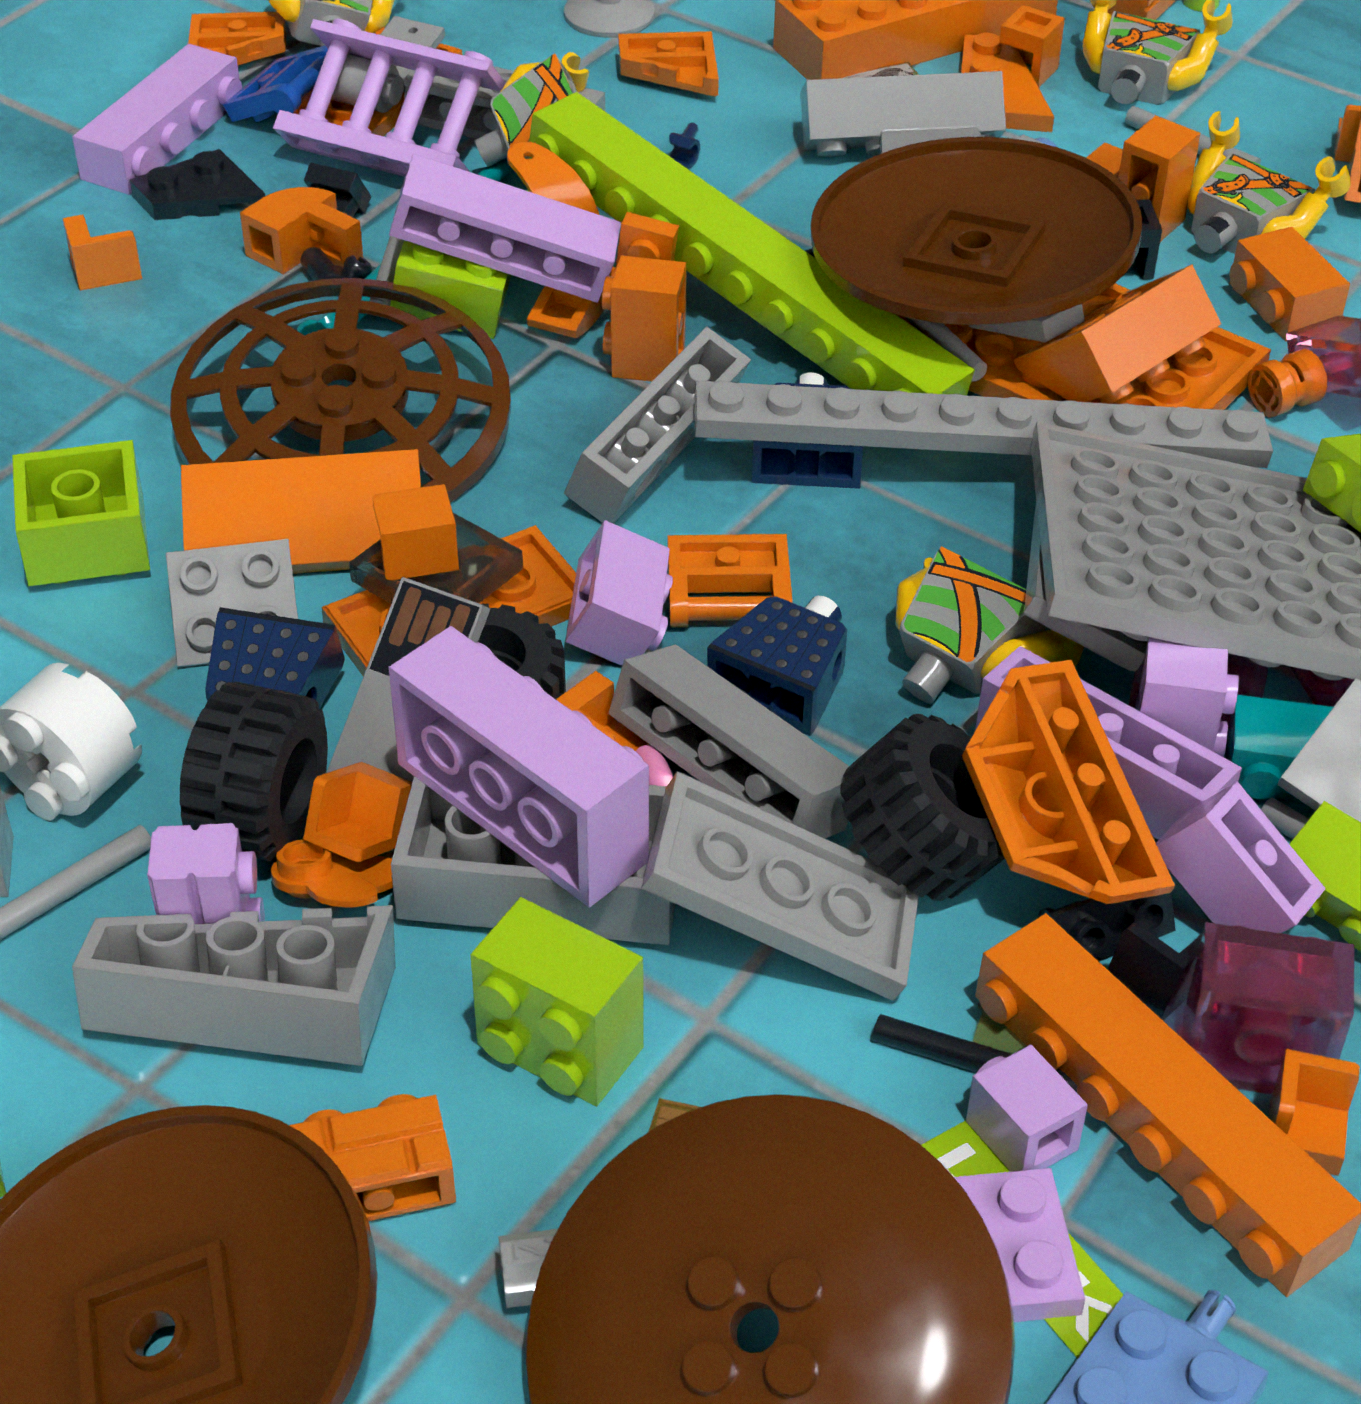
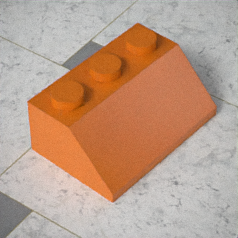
M1191 264L1117 296L1084 316V322L1047 342H1041L1013 359L1019 371L1067 400L1089 402L1099 398L1101 403L1110 404L1134 390L1130 381L1138 378L1139 382H1144L1169 369L1168 357L1173 355L1175 360L1205 346L1206 344L1202 336L1222 323Z

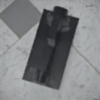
M1172 892L1112 904H1105L1089 898L1084 901H1075L1055 910L1048 907L1040 910L1038 914L1039 918L1047 913L1098 961L1114 955L1122 932L1132 923L1139 924L1157 938L1176 930Z

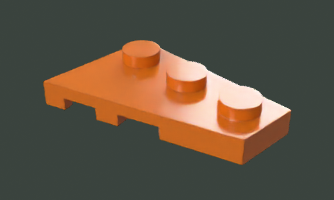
M994 33L965 35L961 73L1002 71L1006 129L1052 132L1054 115L1018 49L1000 43V36Z

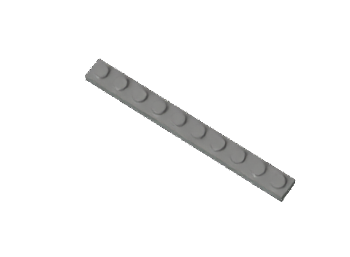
M696 381L694 393L695 437L1032 455L1031 441L1036 422L1257 468H1267L1273 453L1264 413L1245 410H1215L1189 407L1144 406L1128 403L1108 404L1077 402L1073 400L1054 401L1021 399L1017 397L1000 398L965 396L961 394L947 395L904 391L821 388L786 384L734 383L730 381Z

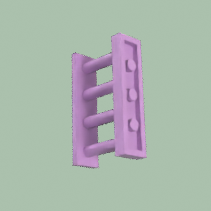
M313 19L310 28L328 48L311 97L306 110L301 109L299 114L279 110L273 129L291 147L404 177L406 176L412 154L470 172L459 159L460 154L456 150L479 86L501 91L505 85V81L494 68L493 61L490 58L474 51H466L464 55H459L361 31L358 26L343 19H334L332 23ZM352 54L372 59L350 120L343 121L342 126L329 123L325 118V114L347 55ZM391 64L415 70L393 132H387L386 137L372 134L368 126ZM435 75L460 81L438 143H432L430 148L415 145L412 137Z

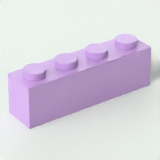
M187 44L72 136L80 179L130 195L132 193L130 179L147 174L153 168L166 165L227 113L223 104L242 89L237 58Z
M412 154L389 235L598 303L603 291L605 278L609 276L614 264L621 222L420 155Z
M1019 646L988 673L982 681L975 730L1011 668L1051 662ZM1080 679L1154 838L1159 840L1183 813L1239 781L1242 767Z

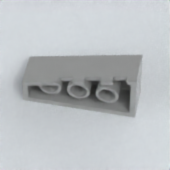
M393 905L367 906V917L332 918V908L302 909V920L259 921L258 911L230 912V917L210 924H194L191 914L95 918L72 965L81 1029L362 1066L396 967Z

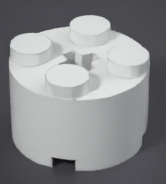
M53 663L46 666L0 706V772H4L24 793V800L29 809L38 817L48 821L53 820L59 814L75 816L86 811L139 761L142 754L141 744L133 749L130 734L137 728V725L129 709L118 695L98 677L87 671L79 678L61 672L69 665L64 663Z

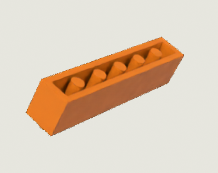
M1047 913L983 953L975 997L979 1000L986 1014L993 1021L1004 1024L1026 1046L1032 1045L1055 1070L1060 1069L1077 1085V1094L1088 1104L1087 1112L1095 1119L1108 1124L1130 1146L1132 1153L1141 1165L1150 1171L1157 1172L1183 1197L1188 1209L1198 1220L1205 1224H1211L1239 1251L1245 1265L1255 1275L1268 1279L1287 1298L1350 1249L1361 1223V1203Z

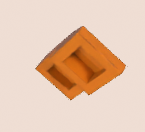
M612 267L611 272L609 274L610 277L612 276L616 267ZM544 286L526 318L527 324L530 327L578 338L591 328L604 312L602 308V293L597 303Z

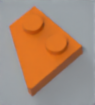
M277 11L192 14L188 44L236 57L237 64L241 65L285 52L287 22Z

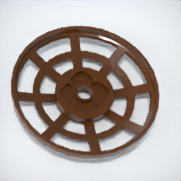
M361 278L321 279L293 284L261 294L235 307L210 325L190 347L178 367L171 390L170 404L172 429L178 452L185 465L247 461L254 453L264 459L344 454V442L363 439L384 430L395 442L363 453L418 449L420 469L431 480L421 487L445 484L450 503L478 482L494 462L507 436L511 415L509 376L501 353L488 334L474 320L445 300L417 288L396 285L388 281ZM339 296L338 300H325L304 304L285 310L275 316L264 313L298 301ZM362 296L385 298L414 305L437 316L420 320L414 315L392 306L372 301H362ZM336 313L333 328L315 331L307 335H303L287 325L309 316ZM359 313L386 318L403 325L404 328L381 337L372 332L357 329ZM241 324L252 329L234 347L225 362L222 372L190 379L201 359L220 339ZM460 329L477 344L489 363L493 387L459 378L458 367L453 353L440 335ZM266 337L284 348L276 358L273 366L241 369L249 353ZM424 341L436 356L442 374L407 370L406 362L400 352ZM336 380H347L352 382V384L348 387H344L341 385L327 386L329 383ZM271 387L274 408L256 423L252 424L240 406L237 390ZM409 391L438 394L439 398L432 412L416 429L401 415L408 401ZM220 392V401L225 419L238 439L213 461L203 451L191 429L187 413V399ZM458 398L491 407L490 416L478 440L462 459L450 467L429 443L448 424L456 408ZM286 426H289L304 436L321 440L319 455L290 449L271 440V438Z

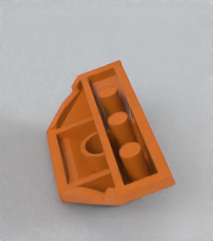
M1072 660L1011 668L962 754L1010 871L1105 904L1171 893L1175 884Z

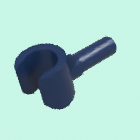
M689 123L682 134L673 132L669 136V143L674 145L673 151L669 156L689 169L696 164L700 154V142L694 139L698 132V126L695 123Z

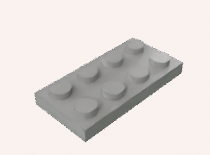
M676 772L665 789L641 889L893 1001L907 986L919 896L910 893L903 884L898 886L887 877L883 869L879 866L876 867L870 859L685 774Z

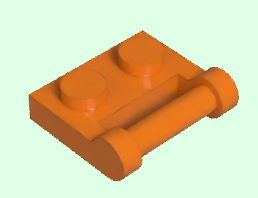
M787 534L667 535V547L670 548L668 574L673 577L672 587L669 592L670 628L688 627V621H738L767 597L777 596L792 602ZM771 592V596L688 597V593Z

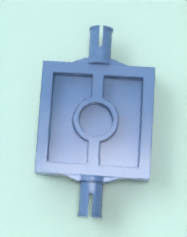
M1126 1291L1046 1404H1255L1265 1389L1269 1372L1224 1347L1216 1339L1230 1317H1233L1236 1312L1234 1302L1227 1295L1223 1297L1218 1305L1220 1291H1207L1203 1301L1189 1321L1173 1318Z

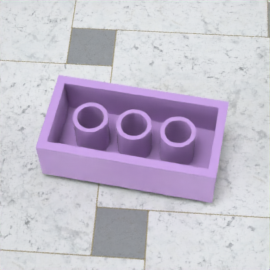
M449 626L389 666L398 764L588 908L648 863L649 765L644 762L635 750L615 742L594 727L590 720L581 712L571 711L544 692L534 679L520 675L496 658L487 646L479 642H473L452 626Z

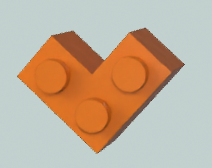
M1155 115L1124 141L1123 149L1104 142L1086 158L1113 173L1127 186L1136 200L1150 199L1162 227L1161 242L1185 221L1201 133Z

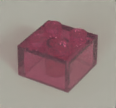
M1206 922L1183 1013L1182 1039L1237 1089L1271 1095L1273 1094L1286 1049L1340 1059L1354 1015V944Z

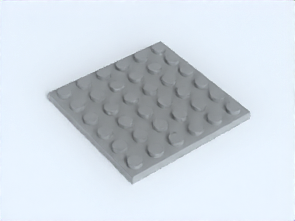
M1036 422L1031 441V453L1049 617L1058 618L1063 623L1077 628H1087L1093 625L1121 631L1126 636L1140 641H1148L1150 637L1199 648L1228 649V654L1248 657L1251 661L1262 666L1278 667L1282 664L1311 670L1314 674L1329 680H1341L1344 677L1361 680V533L1303 491L1307 478Z

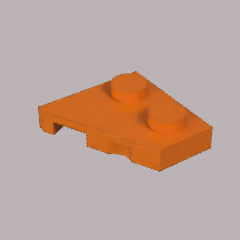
M712 31L618 34L621 75L705 95L718 96L719 77Z

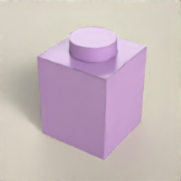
M1029 1045L1007 1058L1000 1056L989 1060L973 1075L966 1122L1011 1172L1044 1169L1079 1150L1088 1104L1032 1045Z

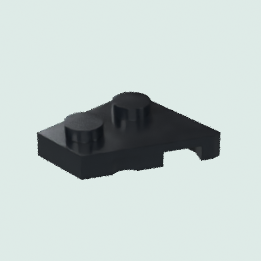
M221 149L203 151L191 159L170 166L156 167L147 174L130 179L132 197L154 220L180 219L184 216H220L219 205L238 203L252 205L265 197V193Z

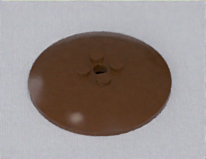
M957 137L930 140L906 145L873 156L835 179L818 199L811 218V243L815 258L825 274L841 289L873 307L893 314L929 322L958 325H987L1026 321L1052 315L1080 305L1110 288L1128 271L1139 252L1142 236V216L1139 205L1127 186L1113 173L1101 165L1068 150L1033 141L1000 137Z
M780 1094L745 1096L715 1102L688 1111L641 1136L607 1163L585 1187L568 1210L551 1241L541 1265L532 1296L526 1349L529 1396L531 1404H1008L1013 1380L1015 1354L1014 1316L1005 1271L997 1247L983 1218L963 1187L945 1166L920 1143L893 1125L867 1112L838 1102L808 1096ZM756 1309H769L775 1312L779 1321V1332L774 1343L762 1352L749 1353L743 1351L737 1340L738 1326L743 1317Z
M196 1105L151 1111L113 1123L68 1145L38 1165L0 1199V1404H343L364 1358L371 1335L377 1295L375 1246L368 1219L357 1194L334 1161L320 1146L302 1132L278 1119L255 1111L235 1107ZM165 1326H175L174 1336L164 1350L152 1356H143L144 1348L150 1342L155 1331Z

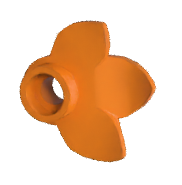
M303 839L287 843L277 852V862H274L271 867L272 883L279 890L287 892L295 898H314L317 902L333 907L353 908L366 906L378 900L377 893L393 888L392 858L374 856L362 862H356Z

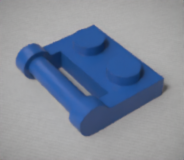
M324 45L273 61L223 104L232 122L252 117L255 122H259L275 113L278 114L279 110L294 113L300 108L301 99L314 88L328 48Z

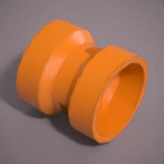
M1301 349L1286 354L1281 362L1273 359L1254 365L1248 376V391L1256 409L1259 412H1263L1264 416L1274 417L1289 412L1294 407V404L1302 407L1318 402L1325 396L1327 390L1325 368L1319 357L1308 349Z

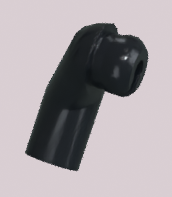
M318 247L308 248L303 252L300 259L302 267L314 281L340 278L365 279L372 272V266L366 259L359 257L357 260L354 255L346 258L344 267L334 265L322 249Z

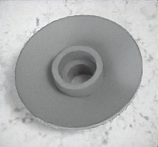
M568 0L564 6V17L573 29L583 34L614 38L618 37V34L638 33L647 28L654 20L655 7L651 0Z

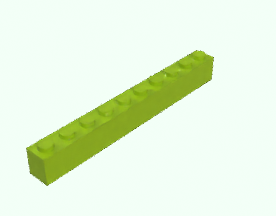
M575 92L533 113L529 142L545 147L571 166L590 190L598 208L621 223L626 213L630 212L679 225L674 261L686 262L687 272L850 389L947 395L961 394L967 396L975 369L896 314L873 307L841 289L825 274L816 258L580 93Z

